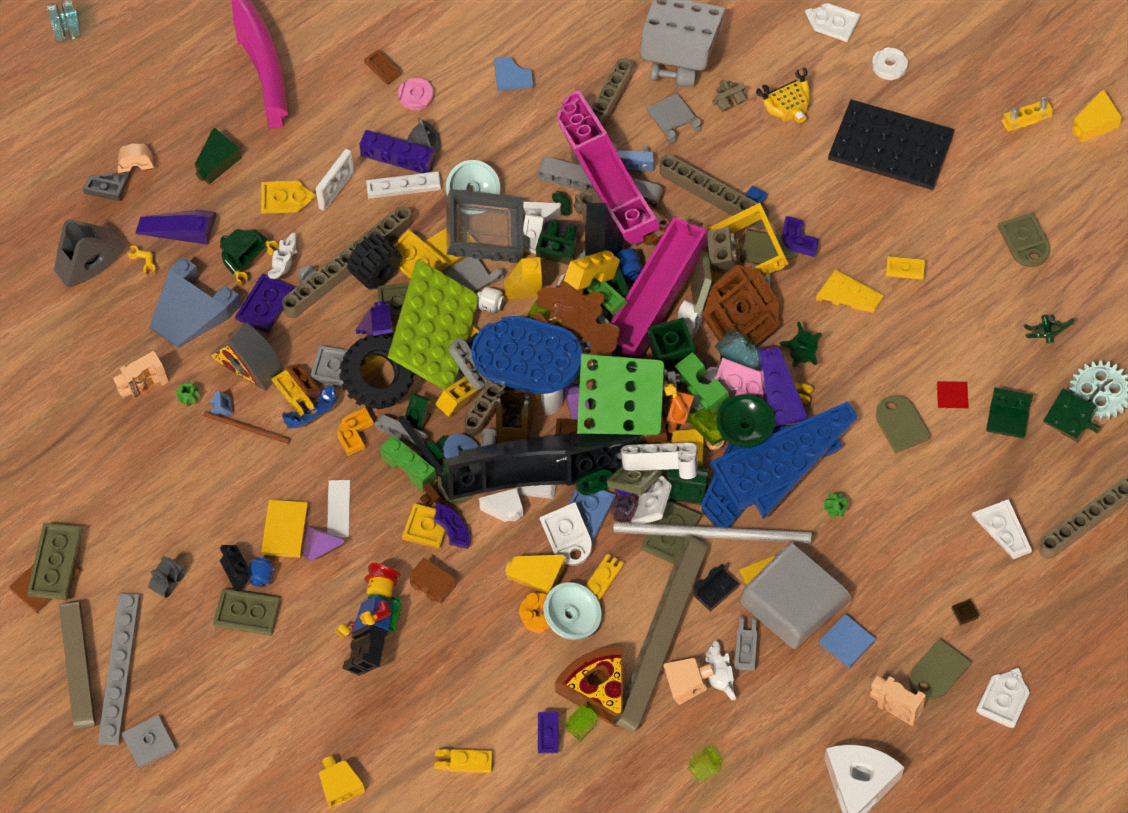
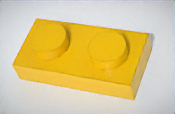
M888 256L886 276L923 280L925 260Z

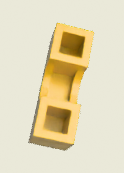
M606 250L570 261L564 281L579 290L589 287L593 277L601 283L614 279L620 259L615 257L612 252Z

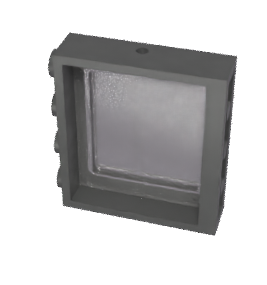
M450 189L446 198L447 255L518 263L524 253L522 197Z

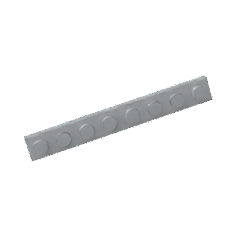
M119 594L98 738L100 745H120L140 602L139 594Z

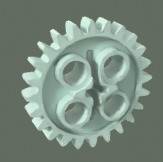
M1100 360L1097 366L1092 361L1091 367L1084 364V371L1079 368V375L1073 374L1074 381H1070L1071 388H1069V392L1086 401L1093 398L1090 403L1097 406V412L1092 420L1097 416L1100 422L1104 416L1108 421L1110 420V415L1117 418V411L1123 414V407L1128 408V374L1123 375L1124 369L1117 371V364L1110 367L1109 361L1106 365H1103L1102 360ZM1103 376L1105 380L1099 381L1096 377ZM1088 388L1091 392L1084 393L1082 390ZM1117 389L1119 392L1111 393L1110 390ZM1103 401L1105 405L1098 406L1096 402Z

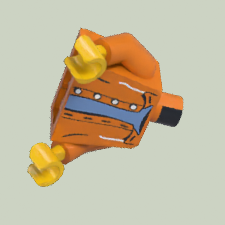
M667 384L663 386L665 403L662 415L663 419L667 420L666 432L673 433L677 430L678 424L685 425L694 396L687 391L679 389L676 391L673 384Z

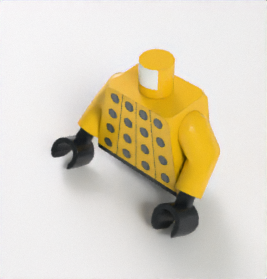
M805 67L803 68V76L799 74L798 69L795 71V76L800 79L799 82L798 80L792 81L769 92L767 85H762L764 93L760 88L756 90V94L763 97L762 101L769 114L781 118L785 122L795 119L798 124H801L806 120L805 113L810 103V89L808 80H805L808 74Z

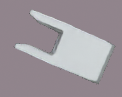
M841 745L826 748L824 759L842 813H868L902 778L904 767L889 755L876 749L859 745Z

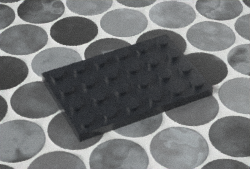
M850 99L828 155V160L933 190L955 129Z

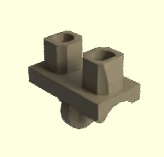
M720 81V87L716 88V92L721 94L716 95L712 103L714 106L718 105L720 110L724 112L732 107L728 99L733 98L737 105L745 102L744 90L746 87L744 83L731 88L734 86L733 82Z

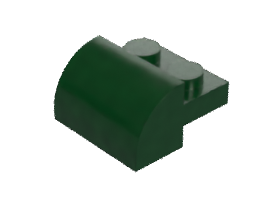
M698 467L697 475L691 479L681 478L679 469H669L667 481L672 487L668 499L701 505L710 469Z

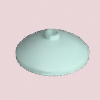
M467 160L459 163L450 171L446 180L445 189L447 196L450 189L468 191V186L473 187V192L500 194V182L496 172L482 161ZM456 207V210L467 215H480L489 211Z
M571 582L562 583L555 586L545 598L543 612L546 622L559 636L569 640H581L592 635L598 628L601 621V607L596 596L585 586Z

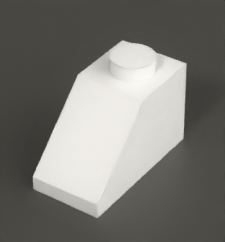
M517 488L479 498L480 510L504 522L517 521L523 517V507Z

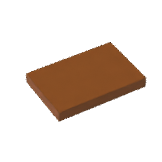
M32 565L9 588L38 613L52 599L29 597L27 595L33 569ZM74 567L72 580L80 574L79 569Z

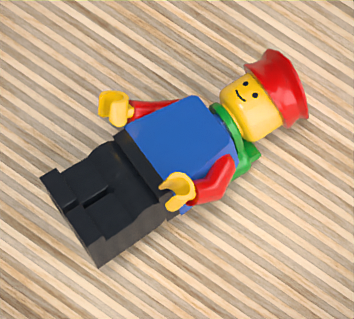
M371 563L368 566L369 574L365 577V581L368 583L367 594L369 596L368 600L361 603L356 621L349 624L348 627L342 623L335 631L341 638H345L349 633H352L351 638L353 640L350 644V659L344 661L342 669L358 676L380 666L385 642L384 637L390 631L394 632L397 630L402 609L401 598L399 596L396 598L392 597L394 586L397 585V579L400 578L401 574L379 563Z

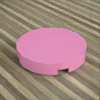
M411 78L400 85L398 98L401 105L407 109H424L434 99L433 87L425 79Z

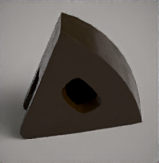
M505 389L497 393V443L530 438L533 410L532 393L514 389Z

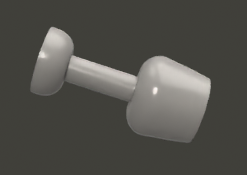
M652 63L650 80L654 81L658 76L675 78L678 86H693L695 70L678 67L677 71L659 69L657 63Z

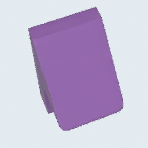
M580 383L563 388L572 420H578ZM587 399L585 405H586V407L590 410V408H589V403H588V399Z

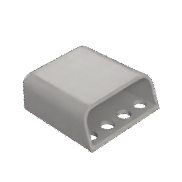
M653 0L642 32L641 57L648 61L693 70H703L707 66L717 38L722 30L726 8L689 0ZM657 2H665L666 4L660 5ZM681 5L683 8H676L675 6ZM695 8H696V9H699V10H701V11L695 12V11H693L692 9H695ZM716 12L718 15H711L709 13Z
M791 542L744 587L740 598L742 606L792 649H797L846 604L852 601L850 593L838 581Z

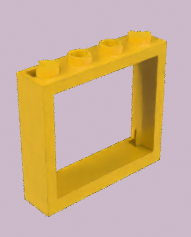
M761 203L706 229L709 231L729 227L731 232L734 233L762 219L778 256L753 269H758L765 278L768 274L781 270L789 264ZM710 266L712 280L715 282L719 279V276Z

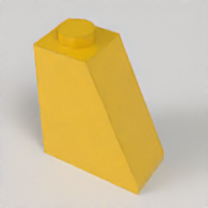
M1104 90L1074 118L1072 133L1080 142L1112 131L1120 126L1122 117Z
M540 257L525 258L518 262L504 281L505 300L539 297L537 292L542 289Z
M564 555L514 556L513 560L508 562L505 572H507L506 575L509 580L548 594L557 586L567 559Z

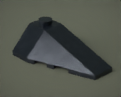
M587 203L585 257L606 250L616 256L617 253L622 251L623 236L619 233L618 226L614 223L607 204Z

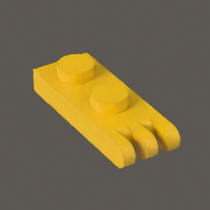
M608 553L585 586L596 596L599 603L625 565V562L620 561L618 566H615L618 562V559L615 557L609 563L611 555Z

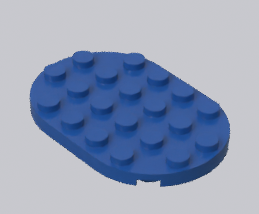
M521 316L502 317V320L493 324L490 322L484 326L473 341L471 352L474 365L484 378L494 383L534 394H548L565 388L580 373L581 354H583L580 343L574 334L559 326Z

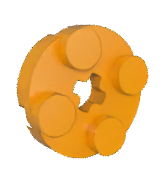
M530 593L520 605V620L532 632L541 633L550 628L544 614L536 616V612H534L538 609L543 611L547 594Z

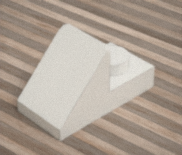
M524 202V218L527 213L545 217L544 230L548 226L549 220L555 221L561 217V203Z
M528 213L525 215L523 227L525 252L536 254L535 249L540 233H545L543 232L545 217Z

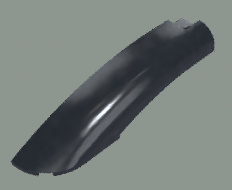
M633 434L560 435L508 441L459 451V456L443 459L444 472H441L442 483L449 500L516 487L539 485L571 486L575 485L576 480L580 476L598 469H607L614 474L622 466L621 448L626 445H638L639 436Z

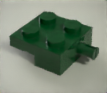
M1064 388L1060 391L1043 420L1045 424L1055 428L1061 434L1076 442H1079L1087 428L1097 434L1101 429V426L1091 422L1097 412V406Z

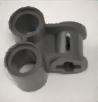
M162 556L160 564L155 570L151 571L153 577L149 582L148 588L164 598H168L175 588V583L180 582L185 576L187 568L171 558Z

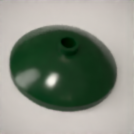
M741 394L729 398L721 405L717 413L716 423L720 435L728 443L741 448H751L764 443L771 436L775 426V416L772 408L763 399L754 395ZM746 425L748 428L744 429L742 426Z

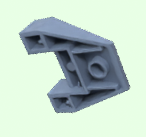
M181 257L170 268L149 326L152 331L177 348L230 319L241 307L239 294L225 285L213 297H210L194 286L193 283L199 278L197 267L184 257Z

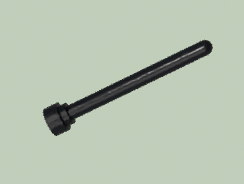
M400 416L398 419L400 424L441 478V472H444L443 467L406 417Z

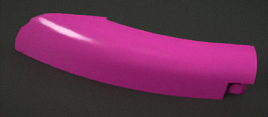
M578 89L562 102L563 106L557 113L559 127L601 202L607 204L612 214V219L617 224L624 239L629 243L643 242L644 235L659 229L657 218L630 177L607 132Z

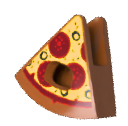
M624 647L601 648L577 658L556 679L555 692L614 727H620L614 724V717L622 714Z

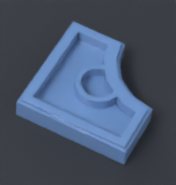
M512 57L494 58L497 91L533 88L531 69L518 67L513 62Z

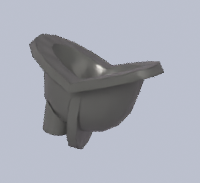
M419 117V123L412 129L407 141L433 148L434 153H437L441 147L440 137L432 125L421 120Z

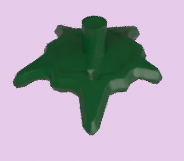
M1045 314L1041 316L1042 323L1036 326L1024 324L1023 327L1032 331L1026 334L1027 338H1046V343H1053V336H1057V334L1072 325L1074 318L1061 323L1059 320L1055 321L1053 314L1050 318L1049 315Z
M797 322L798 334L789 341H781L780 345L790 349V356L794 359L793 367L801 362L806 363L808 361L813 365H817L816 351L822 333L814 335L811 331L806 332L801 323Z

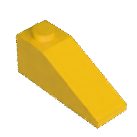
M465 376L446 388L435 405L450 417L462 409L482 390L473 388Z

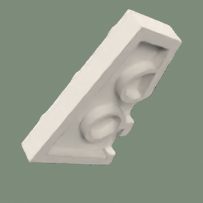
M1009 499L972 513V517L1012 559L1032 552Z

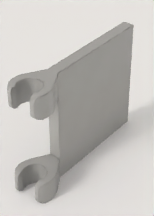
M678 93L646 107L647 112L662 130L669 143L676 141V133L673 129L689 122L695 132L701 129V121L694 116Z
M467 257L443 271V274L473 292H477L493 282L504 279L501 268L495 269L489 275L480 260H484L481 258L473 259Z

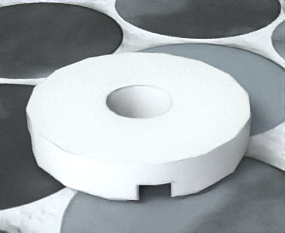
M884 48L881 51H877L873 56L872 69L880 78L886 80L898 79L907 71V57L896 48ZM891 61L894 63V65L889 66L886 64V62Z

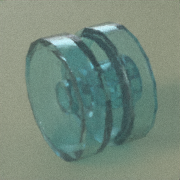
M71 0L62 1L63 12L61 13L58 4H47L56 42L66 40L65 29H68L72 39L81 37L76 9L74 10Z

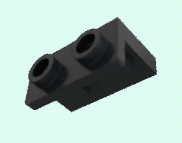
M221 545L220 550L223 556L219 561L234 590H242L252 576V573L237 545Z
M721 564L719 567L715 566L712 568L704 580L700 579L695 584L694 597L711 612L739 587V583L725 571V566Z

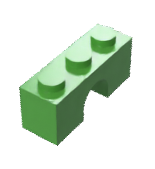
M693 352L675 365L676 372L680 376V382H685L688 385L687 389L690 394L700 399L699 403L705 410L709 409L713 414L730 398L728 391L717 379L709 384H701L699 382L700 378L707 372L704 364Z
M394 435L380 447L381 458L395 470L398 467L402 468L408 475L409 481L422 492L425 491L423 489L424 485L428 482L432 485L437 480L435 468Z

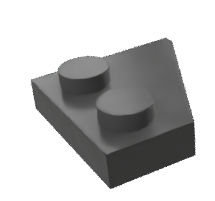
M130 171L114 176L113 173L89 176L83 188L84 194L119 201L130 178Z

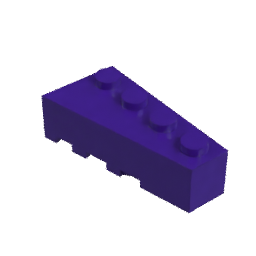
M776 345L757 348L764 401L773 410L775 426L797 423L808 419L780 348Z

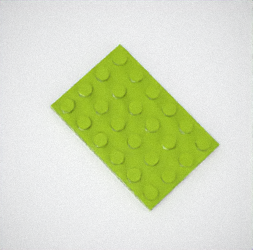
M422 260L416 261L388 358L443 390L453 385L456 381L459 366L450 354L449 346L456 339L467 341L479 299L478 294Z

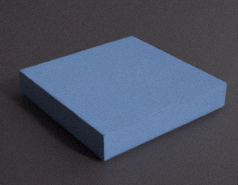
M845 614L819 640V645L850 669L875 643L876 639Z

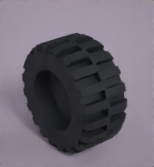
M383 334L376 336L367 335L365 338H360L348 349L343 356V361L340 363L339 369H341L339 377L343 381L341 385L343 390L348 391L349 394L347 396L350 399L354 398L356 404L359 406L362 404L366 405L367 409L374 407L378 410L393 406L409 392V388L414 382V372L388 358L393 337L390 335L388 337H384ZM379 355L390 362L394 370V379L388 387L377 389L371 387L363 380L360 365L366 357Z

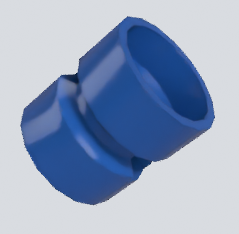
M624 249L617 253L615 257L620 259L619 266L626 284L635 283L643 266L640 264V258L636 249Z

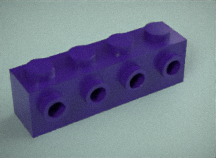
M365 130L359 143L362 157L418 173L431 172L435 163L433 148L373 131Z

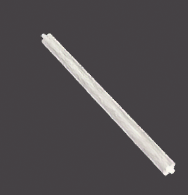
M615 522L614 533L624 532V534H628V532L629 534H633V532L638 534L639 532V534L644 533V535L661 534V536H665L666 534V536H670L671 534V536L681 535V537L682 535L683 537H687V535L697 537L698 535V538H702V536L707 538L708 536V538L718 537L719 539L720 537V539H724L725 537V539H729L730 537V539H734L735 537V540H739V538L740 540H744V538L749 540L750 538V540L755 539V541L756 539L757 541L759 539L760 541L761 539L766 541L767 539V541L770 540L771 542L772 539V542H776V540L777 542H781V540L786 542L787 540V542L792 541V543L793 541L794 543L796 541L797 543L798 541L799 543L801 541L802 543L803 541L804 543L807 542V544L808 542L809 544L811 543V532H807V534L806 532L796 533L795 531L794 533L776 530L775 532L774 530H770V532L765 530L764 532V530L759 531V529L754 531V529L742 530L739 528L738 530L737 528H733V530L732 528H728V530L723 528L722 530V527L717 529V527L705 528V526H701V528L700 526H696V528L695 526H691V528L686 526L685 528V525L684 527H680V525L679 527L678 525H674V527L669 525L668 527V524H664V526L663 524H659V526L654 524L653 526V524L648 525V523L647 525L646 523L644 525L643 523L642 525L641 523H637V525L632 523L631 525V522L630 524L628 522L627 524L626 522L625 524L624 522L622 524L621 522L620 524Z

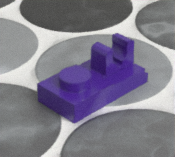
M538 712V754H558V712Z

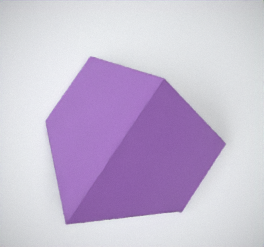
M308 526L304 556L307 560L312 561L345 542L336 535Z

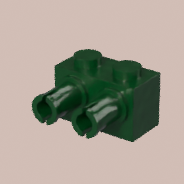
M549 220L546 234L540 233L535 249L536 257L569 265L570 261L574 260L577 250V244L574 240L578 227L573 225L572 228V224H567L564 238L556 236L561 223L555 220L554 224V220Z

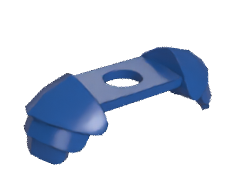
M325 386L322 394L318 396L319 402L314 404V409L311 410H318L316 413L308 415L311 412L309 409L304 410V415L301 417L294 412L282 413L287 428L304 427L308 422L331 409L338 400L337 391H335L334 386Z

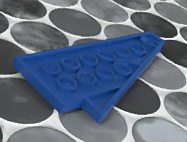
M847 401L772 434L764 443L758 446L740 448L710 461V466L737 512L755 504L764 519L857 420V415Z

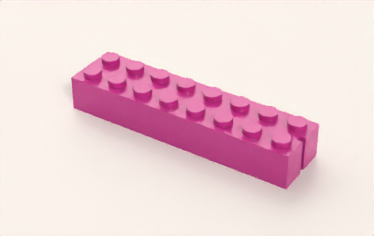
M673 217L625 298L627 304L616 313L611 321V324L620 328L616 349L613 352L627 358L640 359L649 345L647 341V328L662 323L696 265L701 250L704 251L708 244L706 229L693 224L689 226L688 222Z

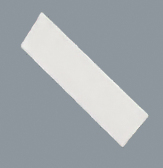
M329 480L327 533L340 538L349 537L350 480Z

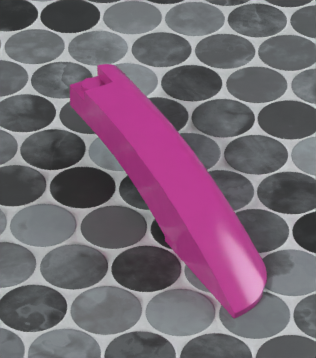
M231 0L238 45L242 44L250 56L262 83L268 127H283L282 120L286 119L285 116H288L289 110L282 66L272 36L261 15L250 0Z

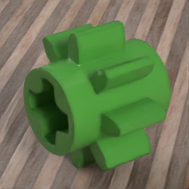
M190 381L180 384V389L176 390L178 402H183L187 407L188 405L196 404V398H200L198 386H193L190 384Z
M842 493L828 494L829 498L824 500V509L829 513V517H841L843 512L847 510L848 502L847 499L842 497Z

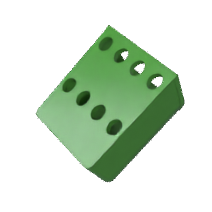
M581 354L577 434H660L662 426L664 363L661 360ZM591 359L593 360V371L589 370L587 366ZM589 379H593L592 390H589L586 386ZM589 398H592L591 410L585 405ZM587 418H591L589 429L584 425Z

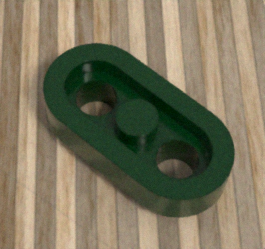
M603 468L580 476L575 482V488L577 492L585 496L609 488L607 480L613 474ZM601 475H604L603 481H600ZM586 481V487L582 488V483Z

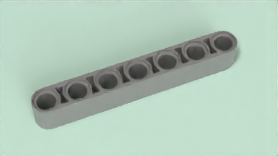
M549 157L542 159L537 172V177L540 180L581 191L592 188L581 165ZM632 178L645 201L653 208L657 207L663 191L662 187L655 183Z

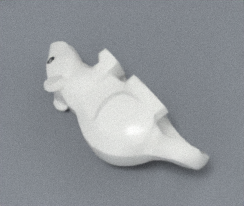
M291 233L285 242L280 240L279 251H274L272 256L273 269L268 272L270 279L279 278L289 271L292 265V256L294 253H297L295 233Z
M714 641L705 658L706 662L712 665L715 675L708 677L709 682L714 688L725 692L731 700H736L733 689L732 667L729 666V654L726 653L722 656L720 644Z

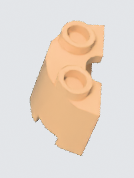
M130 144L121 147L118 154V173L128 172L133 166H138L141 170L154 168V156L146 144Z

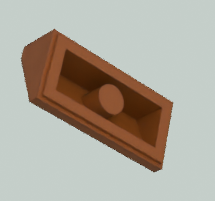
M302 365L286 366L285 369L304 394L312 399H316L321 390Z

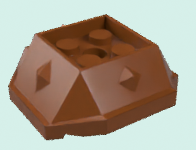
M735 265L710 285L701 316L721 345L752 349L779 327V300L758 269ZM737 304L740 306L739 312L737 311Z

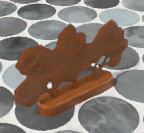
M566 274L560 282L559 288L546 285L537 292L539 296L537 306L548 309L551 312L547 320L541 312H537L532 316L534 320L548 324L553 320H562L564 329L574 332L577 340L579 337H582V341L579 342L580 344L583 342L591 344L590 347L583 348V345H581L584 354L610 356V353L616 349L620 328L611 323L598 324L596 322V318L602 312L600 305L604 301L605 294L593 291L588 295H583V289L577 290L564 281ZM559 308V311L555 314L554 310ZM592 359L589 360L587 366H593Z

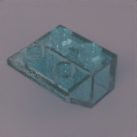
M729 329L715 346L716 350L728 360L753 369L759 366L757 347L751 342L748 345L745 337L738 331L734 333Z

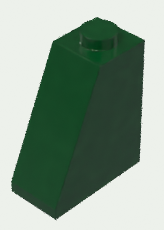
M213 128L195 162L197 177L210 185L241 159L239 147L219 130Z

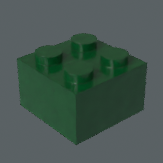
M684 318L647 328V341L655 360H661L664 363V369L674 367L692 352L696 353V348Z

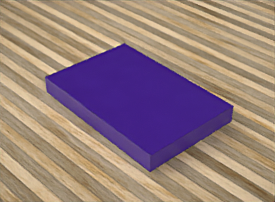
M262 273L236 314L235 319L244 324L248 323L253 328L269 334L284 310L283 298L294 290L295 287L277 279H270L268 275Z

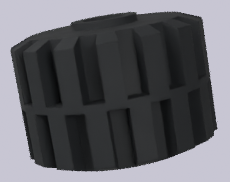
M380 234L371 235L358 244L351 253V257L347 262V269L366 288L370 290L373 288L377 289L378 286L384 285L396 273L398 266L401 264L402 255Z

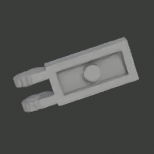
M744 617L739 618L734 669L755 670L757 618H752L751 630H743L745 620Z

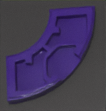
M437 502L433 523L440 525L447 532L449 545L468 549L470 546V536L466 524L463 523L456 511Z

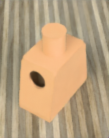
M695 658L663 664L673 698L679 705L706 691L705 678L715 675L711 664L701 667Z

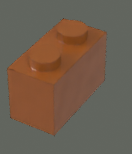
M424 557L409 574L410 585L415 590L423 591L431 601H437L440 604L444 602L456 587L454 577Z

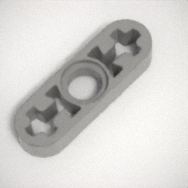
M456 339L449 346L450 354L472 387L482 390L489 380L477 371L472 359L471 349L462 339ZM466 361L471 362L473 368H469L466 365Z
M379 415L375 422V426L379 430L417 446L399 421L385 415ZM414 428L423 442L426 443L428 436Z

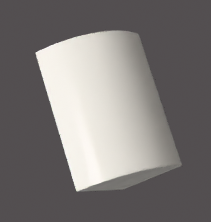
M563 389L553 393L541 394L545 416L556 413L562 407L564 401Z

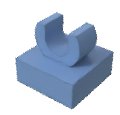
M220 390L215 392L214 399L210 401V404L215 406L211 413L217 415L222 413L225 416L233 414L232 398Z

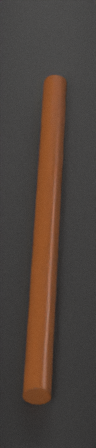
M208 411L204 412L205 417L286 444L290 442L289 438Z

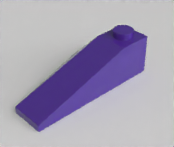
M191 210L140 217L136 234L208 245L216 212Z
M385 301L374 302V306L370 307L356 327V334L361 333L374 336L393 332L394 324L390 303H385Z

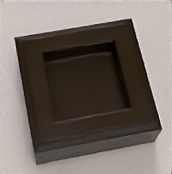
M970 599L953 605L951 608L960 626L979 618Z

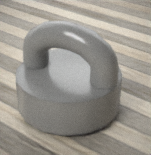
M312 265L302 267L298 271L300 283H303L316 272Z

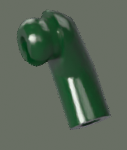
M562 191L553 193L552 200L555 203H561V214L569 216L570 199Z

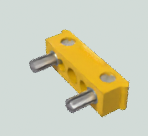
M1044 97L1040 102L1019 109L1013 107L1012 111L1004 113L1001 121L1007 132L1052 117L1053 109L1048 99Z

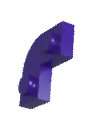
M786 216L781 233L784 245L794 252L815 257L819 239L801 234L803 220Z

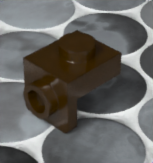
M675 368L664 369V385L673 384L677 391V385H680L679 373L675 374Z

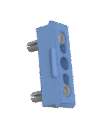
M614 144V148L626 170H654L653 152H648V146H646V151L645 145L642 147V151L617 150V145Z

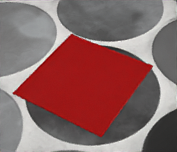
M937 381L938 408L969 409L967 382Z

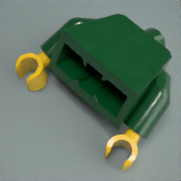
M236 229L229 236L224 235L220 239L223 263L232 275H236L237 283L240 286H243L239 279L243 277L248 281L247 274L240 272L239 269L243 270L266 246L269 255L274 253L272 248L278 250V243L276 241L269 242L268 238L256 229Z

